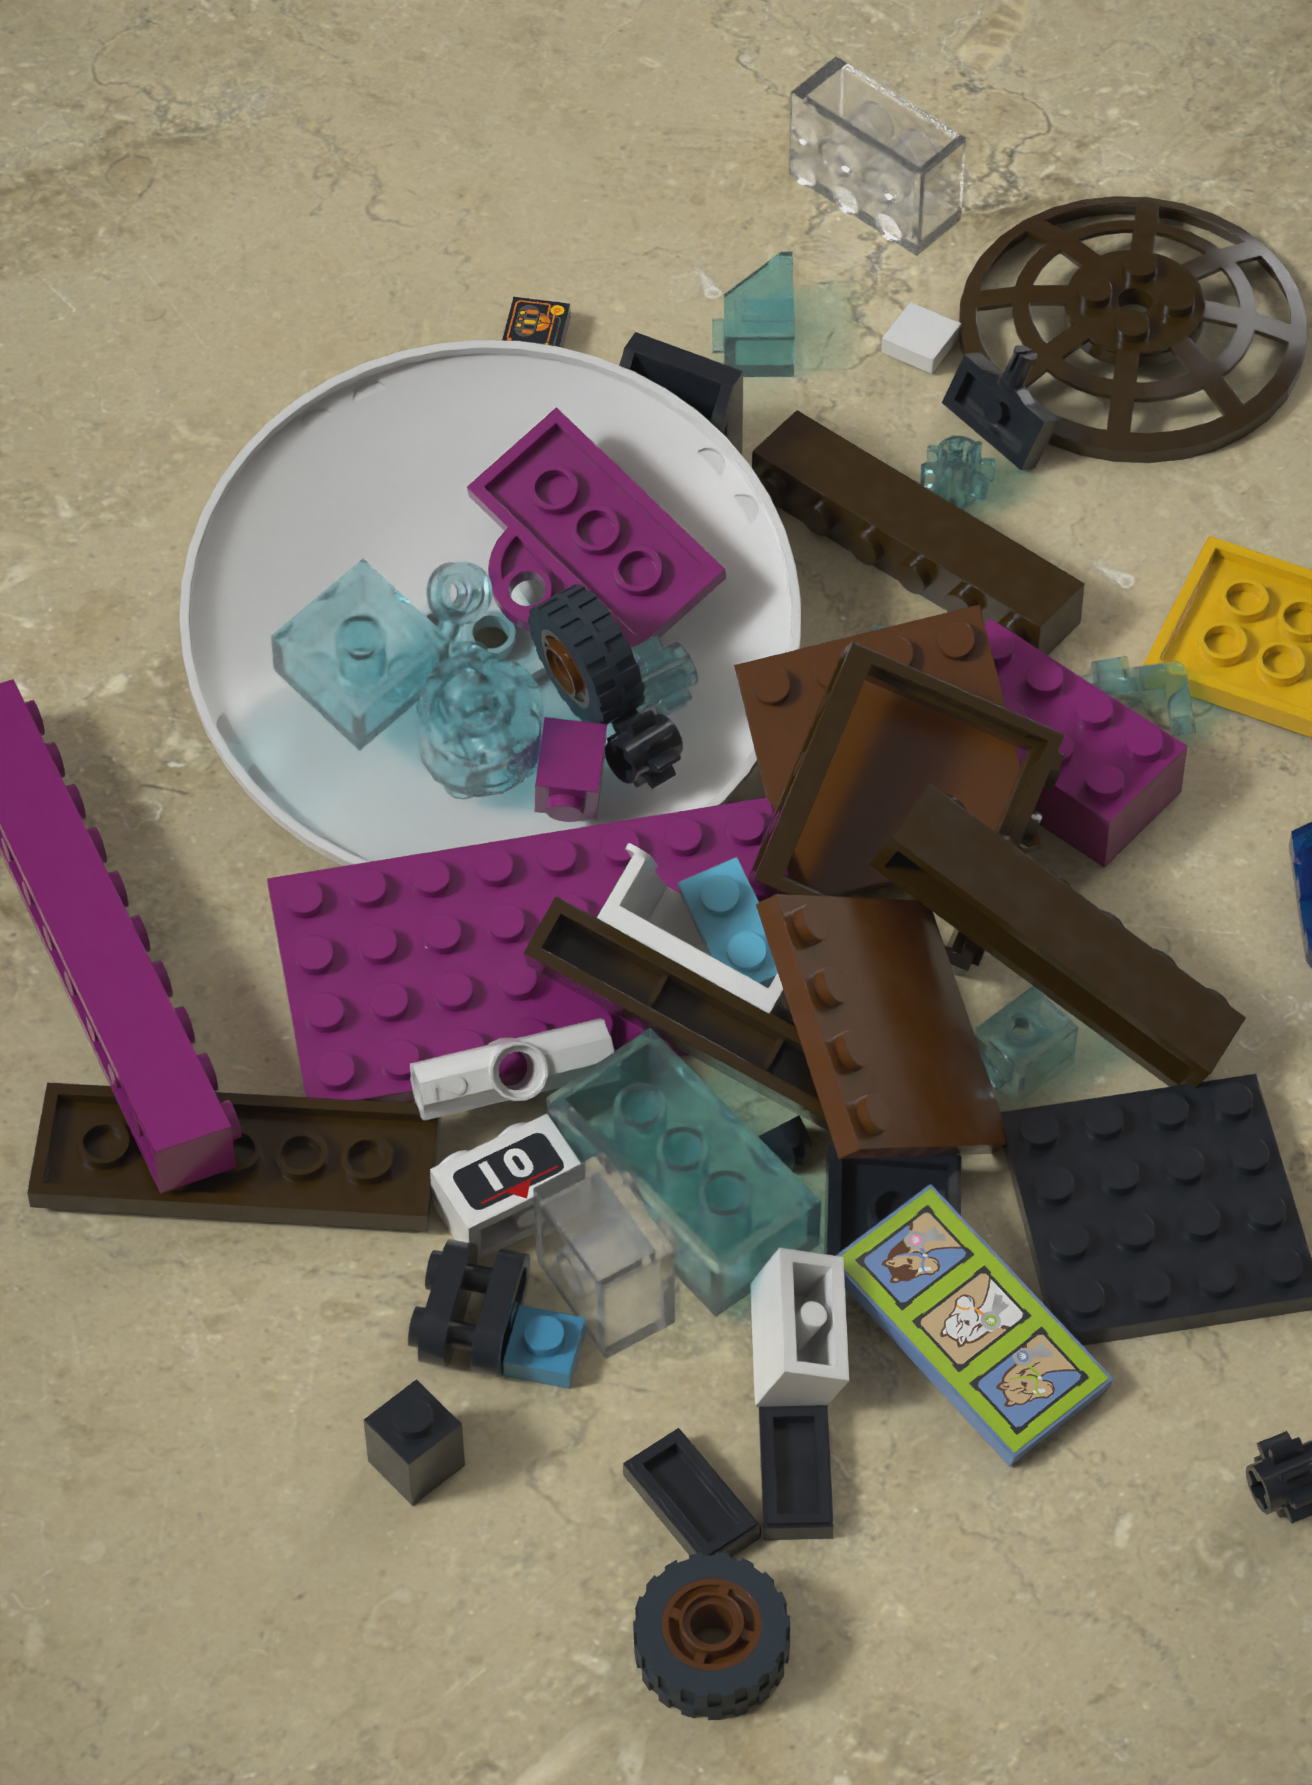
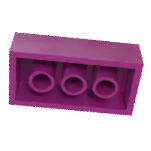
M989 619L985 623L1006 709L1065 734L1058 752L1065 754L1059 768L1062 770L1060 776L1051 790L1043 787L1034 809L1042 813L1040 825L1105 868L1181 793L1188 746L1000 624ZM1016 747L1020 764H1022L1027 751Z

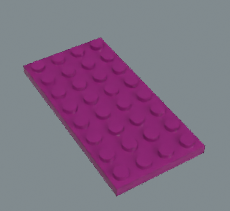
M765 797L267 878L305 1097L400 1103L415 1102L410 1080V1063L486 1046L499 1038H519L599 1018L604 1019L612 1039L616 1057L615 1068L688 1056L689 1054L529 967L523 952L555 896L596 918L598 917L632 858L625 850L628 843L651 855L658 864L655 872L667 887L678 893V882L736 857L746 877H748L774 815L771 802H768ZM786 869V872H785L784 876H786V877L789 878L788 872H787V869ZM752 888L759 903L772 897ZM512 1052L506 1055L499 1066V1077L505 1086L518 1084L527 1072V1062L521 1052Z

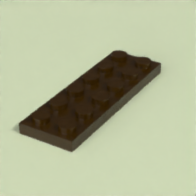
M47 1082L27 1191L29 1204L32 1208L428 1231L432 1199L430 1169L436 1166L441 1117L423 1120L416 1103L215 1092L219 1102L230 1100L240 1123L242 1137L233 1140L236 1168L160 1194L110 1086Z

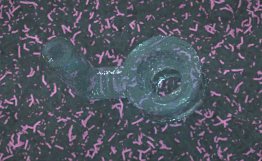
M471 562L444 563L433 571L426 588L429 608L440 620L432 656L440 665L481 666L488 658L486 645L480 641L460 640L464 624H471L480 620L490 607L492 600L490 579L486 572L477 564ZM452 583L457 590V596L453 603L450 598Z
M1128 656L1091 662L1093 674L1081 676L1111 697L1164 688L1172 736L1196 733L1187 671L1185 666L1178 661L1129 668Z

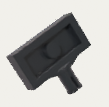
M1017 345L1014 347L1013 354L1005 371H1001L980 352L964 354L943 398L942 404L1020 470L1036 468L1059 421V418L1032 397L1028 389L1025 388L1024 383L1038 355L1036 352L1032 353V349L1026 346Z

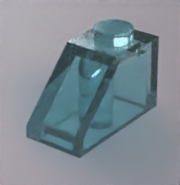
M793 251L778 253L724 294V318H712V354H724V364L743 371V377H794Z

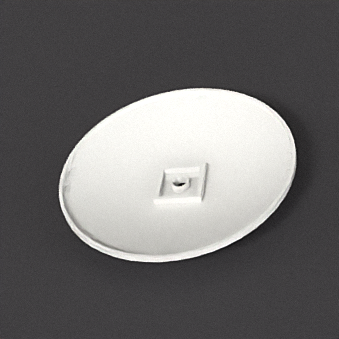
M472 340L438 343L404 350L363 363L325 381L296 399L271 419L233 460L218 481L201 513L188 549L181 583L179 620L183 662L191 696L205 732L226 768L248 796L277 824L311 849L342 866L726 804L747 781L758 764L734 665L799 649L801 639V598L796 564L786 530L769 494L749 463L727 437L697 410L667 389L634 371L592 355L557 346L522 341ZM556 407L713 556L726 571V579L639 658L635 659L639 665L642 682L645 686V701L636 710L643 714L651 709L654 715L663 714L676 725L682 737L683 751L680 754L681 760L672 765L676 775L654 789L647 782L637 788L634 786V783L626 784L620 781L609 768L605 758L597 819L583 818L576 822H562L550 818L546 813L534 812L535 783L544 717L574 721L582 720L574 715L567 703L558 694L553 682L550 681L544 665L538 657L530 632L512 623L497 606L489 582L488 565L492 549L504 530L469 497L467 486ZM524 581L514 588L511 598L519 605H534L543 598L546 589L539 582ZM485 627H496L503 630L508 639L500 647L485 648L475 641L474 636ZM611 723L607 725L606 744L608 743L607 738L616 733Z

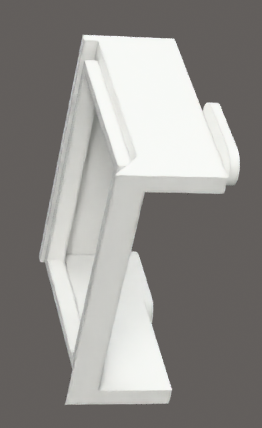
M628 843L625 850L632 858L597 918L769 1014L771 1013L795 1026L778 973L770 987L767 988L709 956L680 893L667 887L655 872L658 864L651 855Z

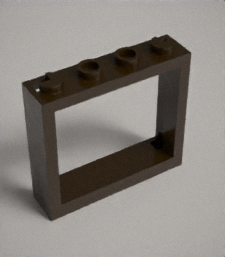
M852 642L841 651L747 879L752 888L771 896L775 894L830 896L784 876L864 681H868L1027 751L994 830L1010 837L1018 847L1021 846L1027 849L1039 828L1042 813L1034 809L1043 787L1051 790L1060 776L1062 770L1059 768L1065 754L1058 752L1065 734ZM955 928L948 945L945 946L954 975L968 972L971 964L979 966L985 952L984 949Z

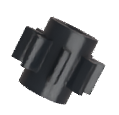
M635 708L611 722L616 733L607 738L605 758L609 768L620 781L626 784L634 783V786L637 788L647 782L654 789L676 775L672 765L681 760L680 754L683 751V741L676 725L663 714L654 715L651 709L640 714Z
M1285 1431L1256 1443L1260 1455L1254 1457L1255 1463L1246 1467V1479L1253 1499L1260 1510L1267 1515L1273 1512H1277L1279 1517L1287 1515L1291 1524L1312 1516V1440L1302 1443L1299 1437L1291 1439L1289 1433Z

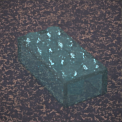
M651 1028L546 1097L547 1114L586 1170L587 1183L715 1317L751 1293L750 1283L779 1248L810 1252L820 1245L821 1200Z

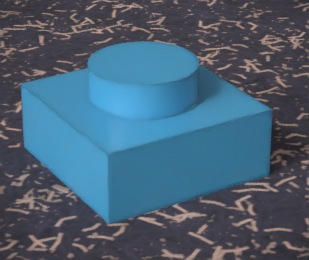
M519 1305L503 1360L504 1376L570 1389L586 1333L585 1317Z

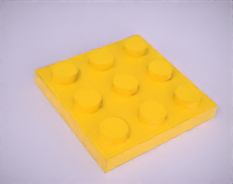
M1208 536L1143 663L1141 679L1312 738V570Z

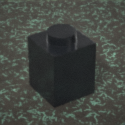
M417 1379L363 1420L368 1462L412 1506L465 1466L462 1423Z

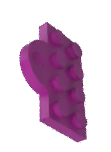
M557 407L467 486L469 497L504 530L496 541L490 555L488 565L489 582L494 599L501 612L512 623L526 631H531L528 624L529 610L574 584H581L588 591L591 590L597 596V599L609 610L610 615L618 623L627 643H629L634 653V658L637 659L726 579L725 568ZM524 581H536L545 587L546 591L543 598L534 605H519L511 598L514 588Z

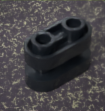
M448 1239L443 1251L433 1250L430 1255L425 1276V1289L430 1290L426 1307L416 1306L413 1311L408 1332V1346L418 1348L419 1362L442 1367L449 1366L455 1348L472 1351L471 1371L473 1373L501 1377L504 1372L503 1360L519 1305L524 1304L530 1272V1255L528 1253L500 1249L493 1268L477 1265V1244ZM472 1292L485 1294L477 1324L463 1322Z

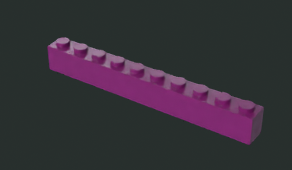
M14 679L0 683V853L161 1194L234 1169L236 1164L233 1140L242 1137L236 1111L230 1100L219 1102L215 1091L218 1090V1081L212 1062L206 1052L196 1055L192 1046L195 1043V1034L189 1015L184 1006L173 1007L169 999L173 997V991L167 970L161 960L151 962L147 954L151 948L144 923L139 915L129 917L125 909L129 906L123 880L117 870L107 872L104 863H107V855L101 835L96 827L86 829L82 821L86 820V812L80 792L75 784L65 786L62 778L65 777V769L59 749L54 741L44 743L42 736L45 735V730L36 702L34 700L24 701Z

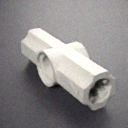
M599 1018L524 1037L499 1038L486 1046L410 1063V1080L421 1118L429 1120L508 1100L526 1101L541 1092L616 1075V1057L605 1021ZM512 1052H521L527 1062L525 1077L514 1086H505L499 1077L500 1063L506 1055Z

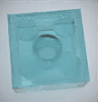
M364 558L271 635L274 670L359 751L451 673L450 638Z

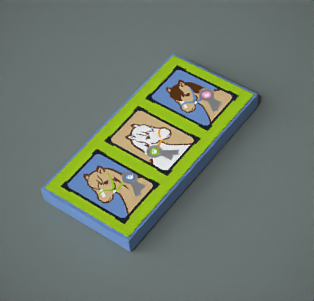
M931 1184L836 1255L843 1257L845 1289L1009 1467L1013 1466L1106 1392L1113 1382L1110 1374Z

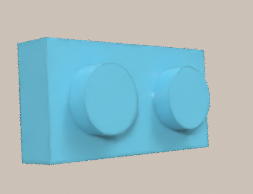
M733 858L678 882L679 893L709 956L767 988L770 987L778 972L756 904L759 902L738 858Z

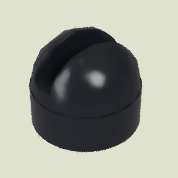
M800 1115L752 1139L764 1161L770 1167L782 1171L792 1170L795 1164L802 1165L808 1158L811 1148L809 1133Z

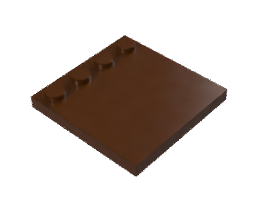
M980 604L734 665L766 799L768 802H771L773 813L777 808L841 651L852 642L1006 708ZM864 681L788 864L787 872L789 878L832 897H849L896 885L870 866L869 863L907 809L930 783L941 792L952 795L960 800L968 812L995 830L1021 767L1016 746L868 681ZM1038 831L1027 849L1019 846L1022 852L1028 853L1041 850Z
M775 894L756 904L839 1159L992 1154L1006 1147L1007 1142L1003 1129V1118L934 913L918 900Z

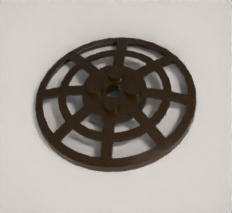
M1111 196L1083 199L1052 207L1023 220L1002 234L980 256L966 280L960 300L959 323H961L959 343L963 356L964 354L980 352L991 361L982 344L977 323V311L1012 307V317L1016 333L1022 345L1032 349V353L1036 352L1038 355L1024 383L1025 388H1029L1048 372L1055 379L1078 391L1099 398L1110 399L1107 430L1085 426L1055 415L1059 418V421L1047 444L1080 456L1112 462L1157 463L1184 460L1219 450L1246 437L1267 422L1288 399L1300 377L1307 346V315L1300 291L1286 267L1267 246L1243 228L1214 213L1184 203L1151 197ZM1113 214L1135 215V220L1098 222L1069 232L1054 226L1085 217ZM1158 217L1180 221L1207 230L1235 245L1219 249L1213 243L1192 232L1158 223ZM1132 233L1130 250L1115 251L1101 256L1082 243V241L1103 235ZM1029 236L1045 244L1026 263L1014 287L980 291L984 276L1005 252ZM1155 237H1164L1182 243L1203 255L1180 264L1166 256L1153 253ZM1058 254L1063 255L1079 267L1068 285H1034L1042 269ZM1258 261L1271 275L1287 299L1290 309V324L1257 313L1252 287L1238 265ZM1222 271L1235 290L1239 307L1205 300L1203 289L1198 281ZM1136 304L1145 307L1147 311L1143 313L1137 310L1125 311L1121 307ZM1030 306H1064V323L1067 330L1046 343L1033 322ZM1204 321L1236 328V332L1228 346L1212 361L1195 344L1202 332ZM1254 334L1288 345L1285 357L1272 379L1256 396L1243 404L1224 377L1244 358L1252 343ZM1081 348L1093 358L1114 365L1113 380L1085 372L1064 359ZM1176 359L1189 372L1187 375L1164 381L1137 382L1138 368L1156 367ZM1204 390L1223 415L1213 421L1182 430L1156 433L1130 432L1134 402L1148 403L1173 400Z

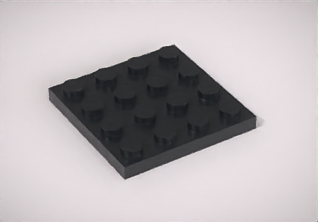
M1256 1074L1204 1081L1196 1088L1189 1084L1001 1112L1007 1142L1004 1152L1044 1305L1082 1346L1312 1310V1257Z

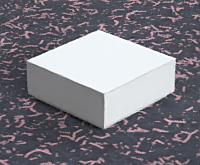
M910 302L883 336L881 352L933 374L959 340L961 323Z

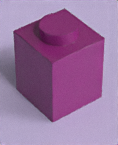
M544 717L535 783L534 812L546 813L550 818L562 822H576L583 818L597 819L605 761L607 724Z

